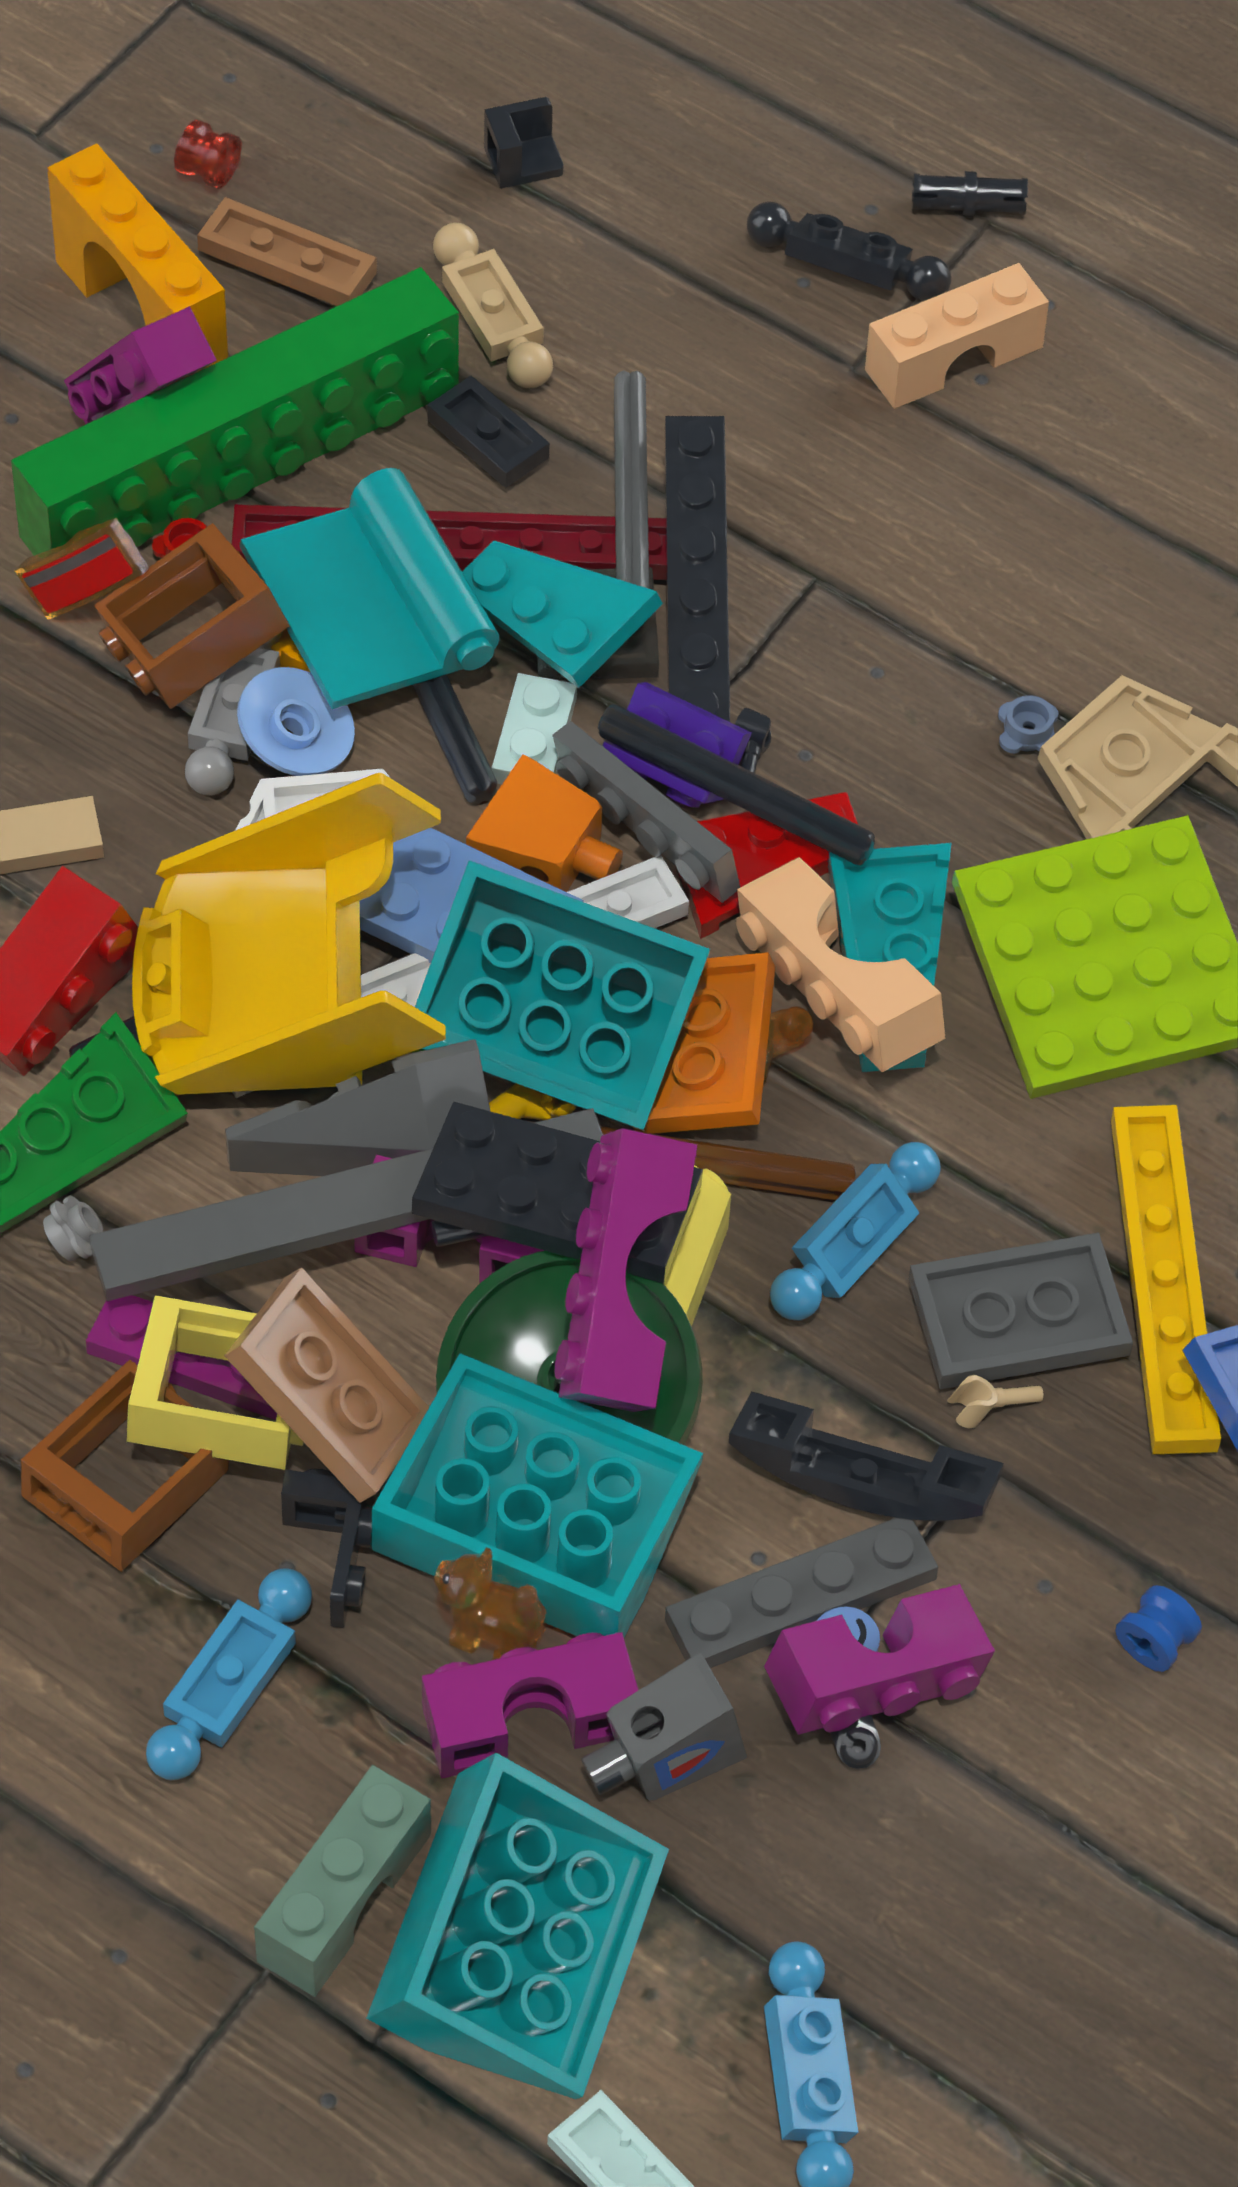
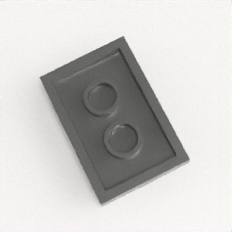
M1099 1233L910 1265L908 1279L940 1389L959 1386L968 1376L972 1375L980 1376L989 1381L1131 1355L1133 1340Z

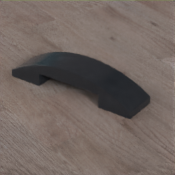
M752 1391L729 1432L728 1443L778 1478L806 1492L853 1509L902 1519L947 1521L983 1516L1003 1473L1004 1466L1002 1462L942 1445L939 1446L933 1461L928 1462L812 1428L814 1409Z

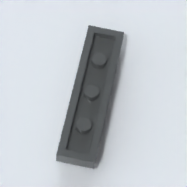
M572 721L552 735L559 759L556 763V770L559 776L598 800L602 806V813L608 820L614 824L622 822L634 831L640 843L650 854L655 857H659L662 854L676 865L682 878L694 889L699 890L703 887L721 903L737 892L740 884L733 852L730 847Z
M894 1518L665 1607V1621L685 1661L701 1652L709 1667L712 1668L776 1643L783 1629L817 1621L822 1614L833 1608L853 1607L860 1610L937 1579L938 1565L915 1522L912 1519Z

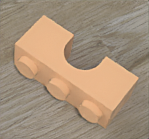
M1014 264L870 323L865 371L891 406L896 409L944 389L945 376L950 365L958 356L977 346L993 368L1043 348L1049 301L1021 264Z

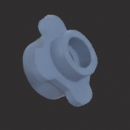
M1022 696L1012 702L1003 704L998 712L999 720L1004 723V733L1000 735L999 739L1001 748L1009 753H1018L1020 750H1038L1040 752L1041 746L1055 735L1054 723L1058 719L1056 707L1037 696Z

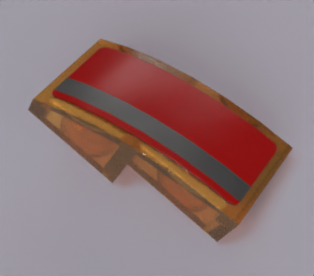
M117 518L78 531L65 545L28 557L14 572L48 620L79 608L143 575L150 567L137 550L132 538L125 532Z

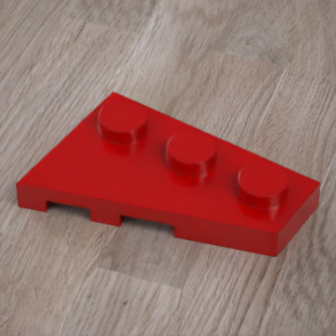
M847 792L807 799L858 825ZM749 811L697 821L732 849L740 887L798 857L819 876L829 872V851ZM679 873L700 940L718 931L720 922L740 912L737 892L721 903L703 887L699 890L691 887Z

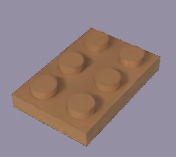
M302 1267L283 1279L224 1355L359 1503L376 1494L396 1467L429 1409L425 1401Z

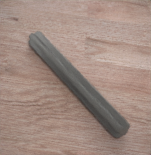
M623 370L614 377L616 579L649 589L646 377L639 371L629 373Z

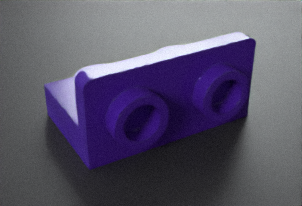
M647 682L637 683L627 710L739 765L752 734ZM605 740L602 744L604 748L647 781L648 777L668 786L666 794L675 801L699 808L701 803L724 800L608 740Z

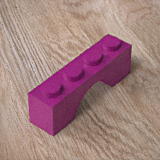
M623 1128L601 1135L600 1143L594 1144L587 1164V1179L589 1182H593L590 1207L583 1210L576 1232L577 1246L583 1248L579 1274L576 1273L572 1276L565 1300L566 1311L572 1314L568 1340L565 1339L560 1344L555 1360V1377L561 1380L559 1397L631 1412L656 1408L666 1341L650 1331L636 1315L626 1288V1264L634 1242L647 1226L661 1217L687 1210L697 1144Z

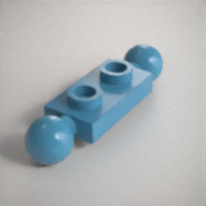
M909 1142L896 1149L890 1159L889 1167L887 1164H870L796 1242L792 1250L804 1267L802 1269L792 1268L783 1271L774 1279L770 1288V1300L778 1314L789 1320H803L813 1315L819 1308L822 1293L825 1297L841 1298L915 1219L919 1211L907 1194L921 1193L930 1189L940 1175V1160L930 1146L921 1142Z
M281 1568L269 1573L259 1587V1610L237 1599L163 1703L164 1716L177 1724L158 1729L147 1743L146 1759L149 1767L156 1775L167 1780H180L189 1776L200 1762L201 1746L199 1740L201 1737L221 1748L227 1742L296 1644L295 1630L282 1623L298 1620L308 1611L311 1605V1585L303 1574L289 1568Z
M789 1942L775 1951L769 1963L770 1980L777 1991L783 1995H775L764 2005L782 2140L807 2142V2147L800 2154L796 2165V2175L801 2187H849L854 2173L853 2162L849 2153L837 2143H847L858 2133L840 2001L839 1999L815 1998L814 1992L821 1986L825 1976L823 1958L813 1946L807 1943Z

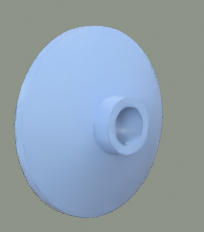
M290 667L266 670L256 675L246 685L239 698L237 717L245 741L259 758L281 772L295 776L328 773L345 760L352 748L355 728L349 707L345 705L331 709L312 673Z

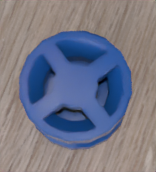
M1154 1585L1148 1588L1141 1596L1140 1609L1136 1613L1130 1612L1124 1615L1116 1624L1115 1632L1123 1648L1135 1660L1149 1669L1164 1672L1177 1660L1178 1647L1181 1644L1193 1642L1201 1633L1202 1624L1194 1608L1183 1597L1164 1586Z

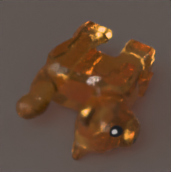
M487 1547L480 1554H464L454 1560L442 1561L436 1569L434 1581L439 1595L446 1604L452 1606L451 1615L454 1626L449 1634V1644L473 1654L480 1646V1639L499 1647V1649L494 1650L492 1660L500 1659L505 1653L517 1648L531 1647L537 1649L544 1634L545 1627L543 1623L547 1611L537 1598L538 1595L534 1586L527 1584L517 1588L492 1580L493 1554L492 1550Z

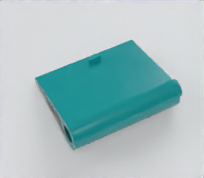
M381 469L361 480L353 490L349 508L240 540V549L251 568L272 592L290 625L286 630L331 709L462 669L474 670L480 668L492 658L494 650L498 645L499 634L406 476L400 469Z

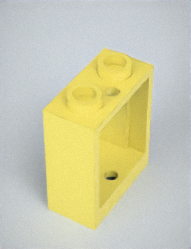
M155 1295L128 1403L126 1442L196 1454L200 1449L212 1450V1457L285 1470L291 1444L303 1446L304 1442L278 1414L276 1422L164 1402V1394L168 1386L176 1351L227 1360L224 1355L257 1313Z

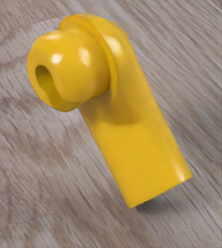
M517 1083L489 1102L491 1112L517 1119L528 1118L542 1121L571 1114L577 1106Z

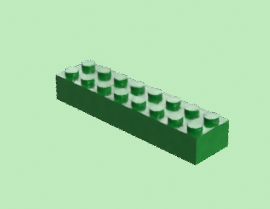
M419 267L12 459L11 465L19 537L41 566L53 562L105 534L111 537L120 552L126 549H134L146 542L147 539L164 532L165 528L175 520L181 518L195 519L199 514L228 500L241 498L251 489L280 475H288L294 472L301 465L330 451H338L347 446L351 441L380 427H388L394 424L401 417L428 405L459 384V312L422 267Z

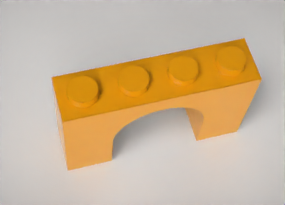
M96 143L47 167L56 263L85 297L88 298L127 278L140 304L146 326L190 306L217 359L211 365L228 358L225 288L102 148Z

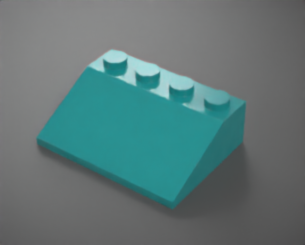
M469 860L415 1004V1008L446 1026V1039L422 1049L429 1050L476 1039L484 1072L585 1109L593 1108L595 1113L644 1130L710 949Z
M460 1353L372 1508V1550L442 1580L443 1576L448 1573L450 1576L449 1583L575 1636L586 1633H600L606 1636L622 1632L623 1637H625L648 1592L703 1461V1453L578 1401L561 1398L556 1392Z
M494 1753L458 1773L366 2019L426 2051L573 2099L583 2097L669 1849L498 1753Z

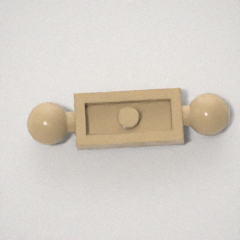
M450 223L443 226L437 232L433 241L434 254L438 261L444 265L442 267V283L488 358L492 362L508 356V374L513 382L523 388H536L543 385L550 378L553 370L551 354L541 345L544 339V328L495 249L478 254V238L475 232L465 224Z

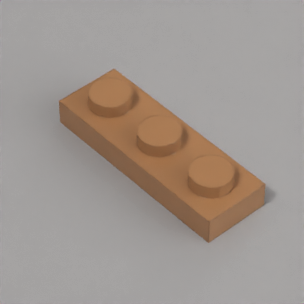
M226 197L197 235L198 251L335 306H339L362 295L377 273V257Z

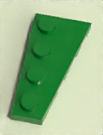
M117 1012L101 1026L100 1032L82 1050L79 1048L61 1066L60 1072L38 1094L34 1093L18 1109L17 1115L0 1131V1233L186 1122L188 1112L172 1091L159 1084L155 1076L160 1075L146 1053L142 1051L141 1046Z

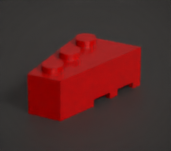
M63 865L0 948V1061L23 1077L36 1064L42 1062L49 1055L53 1047L133 967L135 942L138 932L136 923L119 902Z

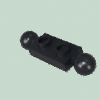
M771 201L758 204L748 215L747 231L751 239L758 245L768 248L776 247L786 242L784 254L890 291L898 281L904 282L909 292L920 301H926L946 293L950 288L951 272L943 260L935 256H922L915 261H911L913 249L898 244L893 237L880 232L865 233L845 226L840 219L827 214L812 215L807 213L800 222H796L791 219L788 210L784 206Z

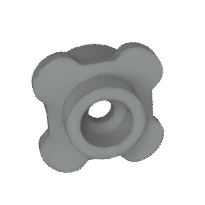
M69 1195L63 1199L64 1204L56 1201L50 1205L51 1214L44 1218L43 1225L49 1241L57 1252L65 1259L75 1261L79 1257L86 1259L92 1255L89 1235L103 1232V1227L97 1214L89 1205L79 1202L75 1197Z

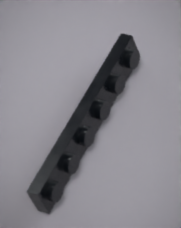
M665 416L668 693L730 722L725 416Z

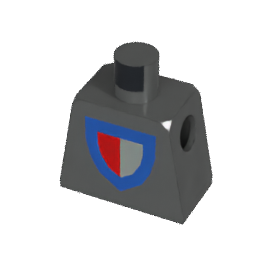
M700 1652L611 1707L606 1715L615 1740L582 1757L581 1761L599 1795L635 1778L646 1799L656 1800L747 1758L734 1709Z

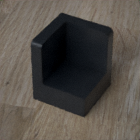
M548 97L484 109V150L500 189L563 175L564 164L552 136L553 107Z

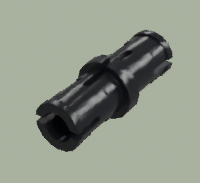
M965 171L964 177L920 175V173H914L912 210L963 211V216L974 217L975 211L1026 214L1027 178L977 177L976 171Z

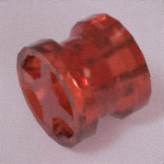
M195 119L186 127L179 139L174 156V168L177 172L186 176L198 174L203 177L206 185L221 189L232 178L238 166L242 151V141L239 136L230 132L222 134L213 132L209 123Z

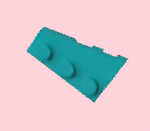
M495 540L462 571L488 617L578 688L663 604L657 591Z

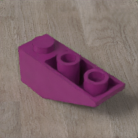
M189 306L131 332L64 379V382L68 388V398L73 411L79 418L84 420L85 424H88L205 369L217 361Z

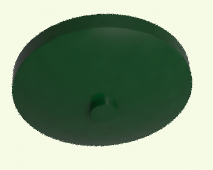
M539 1251L506 1264L483 1280L466 1297L447 1328L438 1356L436 1393H438L458 1355L461 1353L559 1394L561 1380L555 1377V1360L560 1344L563 1340H568L572 1314L566 1311V1293L572 1276L576 1273L579 1274L581 1261L548 1251ZM625 1273L628 1297L636 1315L650 1331L666 1341L656 1408L631 1412L581 1401L578 1402L684 1445L698 1415L703 1386L702 1361L694 1331L679 1302L663 1283Z

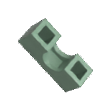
M372 1764L254 1926L257 1962L316 1997L354 1944L356 1922L373 1891L381 1882L394 1888L431 1836V1799Z

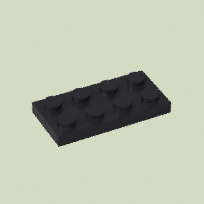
M453 1101L413 1194L411 1214L581 1261L583 1248L577 1246L576 1232L583 1210L590 1207L593 1182H589L587 1179V1164L594 1144L600 1143V1141ZM694 1167L687 1210L657 1219L638 1236L628 1256L626 1264L627 1274L660 1283L665 1282L701 1188L703 1169Z

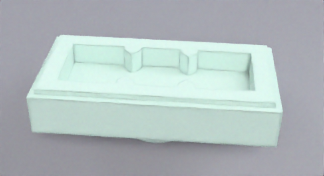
M602 2090L548 2134L547 2145L588 2187H695Z

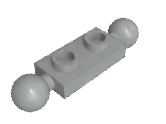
M283 631L204 686L188 731L189 749L196 751L190 755L185 765L186 780L189 786L197 793L213 796L225 791L231 784L234 776V767L230 757L248 761L252 749L245 741L238 724V701L246 685L256 675L266 670L280 667V652L271 650V646L280 640Z

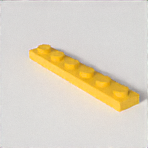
M1177 1105L1113 1107L1111 1118L1152 1454L1218 1452L1221 1442L1218 1415L1182 1351L1194 1337L1207 1334Z

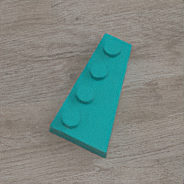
M952 843L873 849L863 865H855L829 852L828 871L831 888L835 894L842 956L863 962H887L905 958L933 986L935 985ZM927 1049L888 1070L925 1067ZM863 1053L859 1055L862 1072L880 1071Z

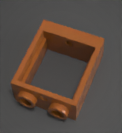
M213 523L94 605L106 625V628L98 634L118 663L128 657L131 662L125 665L140 690L146 696L155 690L170 709L290 626L269 587ZM222 583L237 602L154 659L139 640Z
M131 1360L127 1361L21 1459V1496L121 1572L229 1470V1460L212 1457V1450L200 1449L196 1454L178 1451L189 1460L132 1513L74 1469L128 1419V1403L138 1367ZM168 1382L164 1394V1402L193 1407L178 1396L173 1386Z

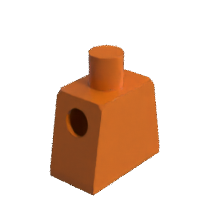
M523 754L466 837V845L565 892L568 891L579 873L598 880L618 872L623 858L622 850L600 841L602 806L598 800Z

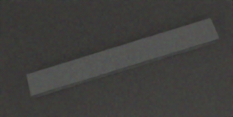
M593 1108L535 1123L600 1141L601 1135H603ZM433 1149L89 1235L91 1251L106 1299L111 1301L428 1220L429 1218L411 1214L412 1197Z

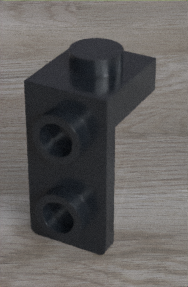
M309 1469L304 1472L285 1470L281 1491L282 1525L342 1533L330 1593V1622L332 1627L345 1628L348 1607H360L362 1603L366 1567L357 1566L356 1564L360 1546L372 1547L373 1507L366 1506V1500L359 1503L331 1471L325 1469Z

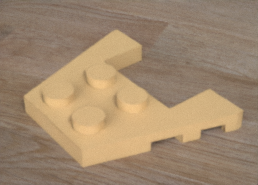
M1121 675L1045 742L1040 748L1037 759L1086 839L1132 829L1205 762L1213 765L1238 787V728L1228 723L1222 728L1192 715L1193 707Z

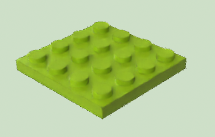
M1189 815L954 871L952 885L1030 1099L1238 1048V942Z

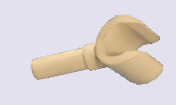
M972 1375L968 1376L958 1386L947 1401L948 1403H961L966 1407L957 1416L956 1422L965 1428H975L992 1408L1012 1404L1042 1402L1044 1394L1041 1386L1008 1389L994 1388L986 1379Z

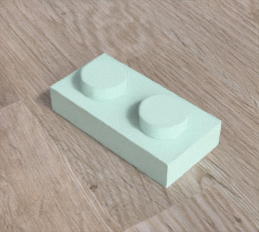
M518 673L492 765V771L498 782L497 784H503L522 754L557 774L556 763L559 759L552 735L571 721L577 699V687L573 683Z

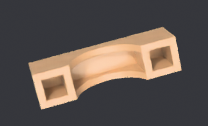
M800 857L737 889L740 916L736 919V926L745 945L752 951L769 952L776 966L775 972L781 981L786 985L793 984L807 998L811 1009L820 1019L825 1020L828 1018L842 1032L847 1045L855 1054L860 1055L863 1053L881 1072H884L945 1039L941 992L905 958L887 962H863L846 958L829 948L839 936L834 890Z

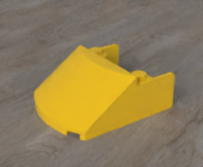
M375 773L162 860L156 875L165 880L154 908L143 907L135 942L132 973V998L137 1034L142 1051L153 1058L160 1074L155 1076L159 1084L177 1095L337 1087V1083L355 1076L362 1084V1070L445 1040L446 1026L388 991H377L361 998L360 900L378 892L388 881L393 865V842L440 824V809L385 774Z

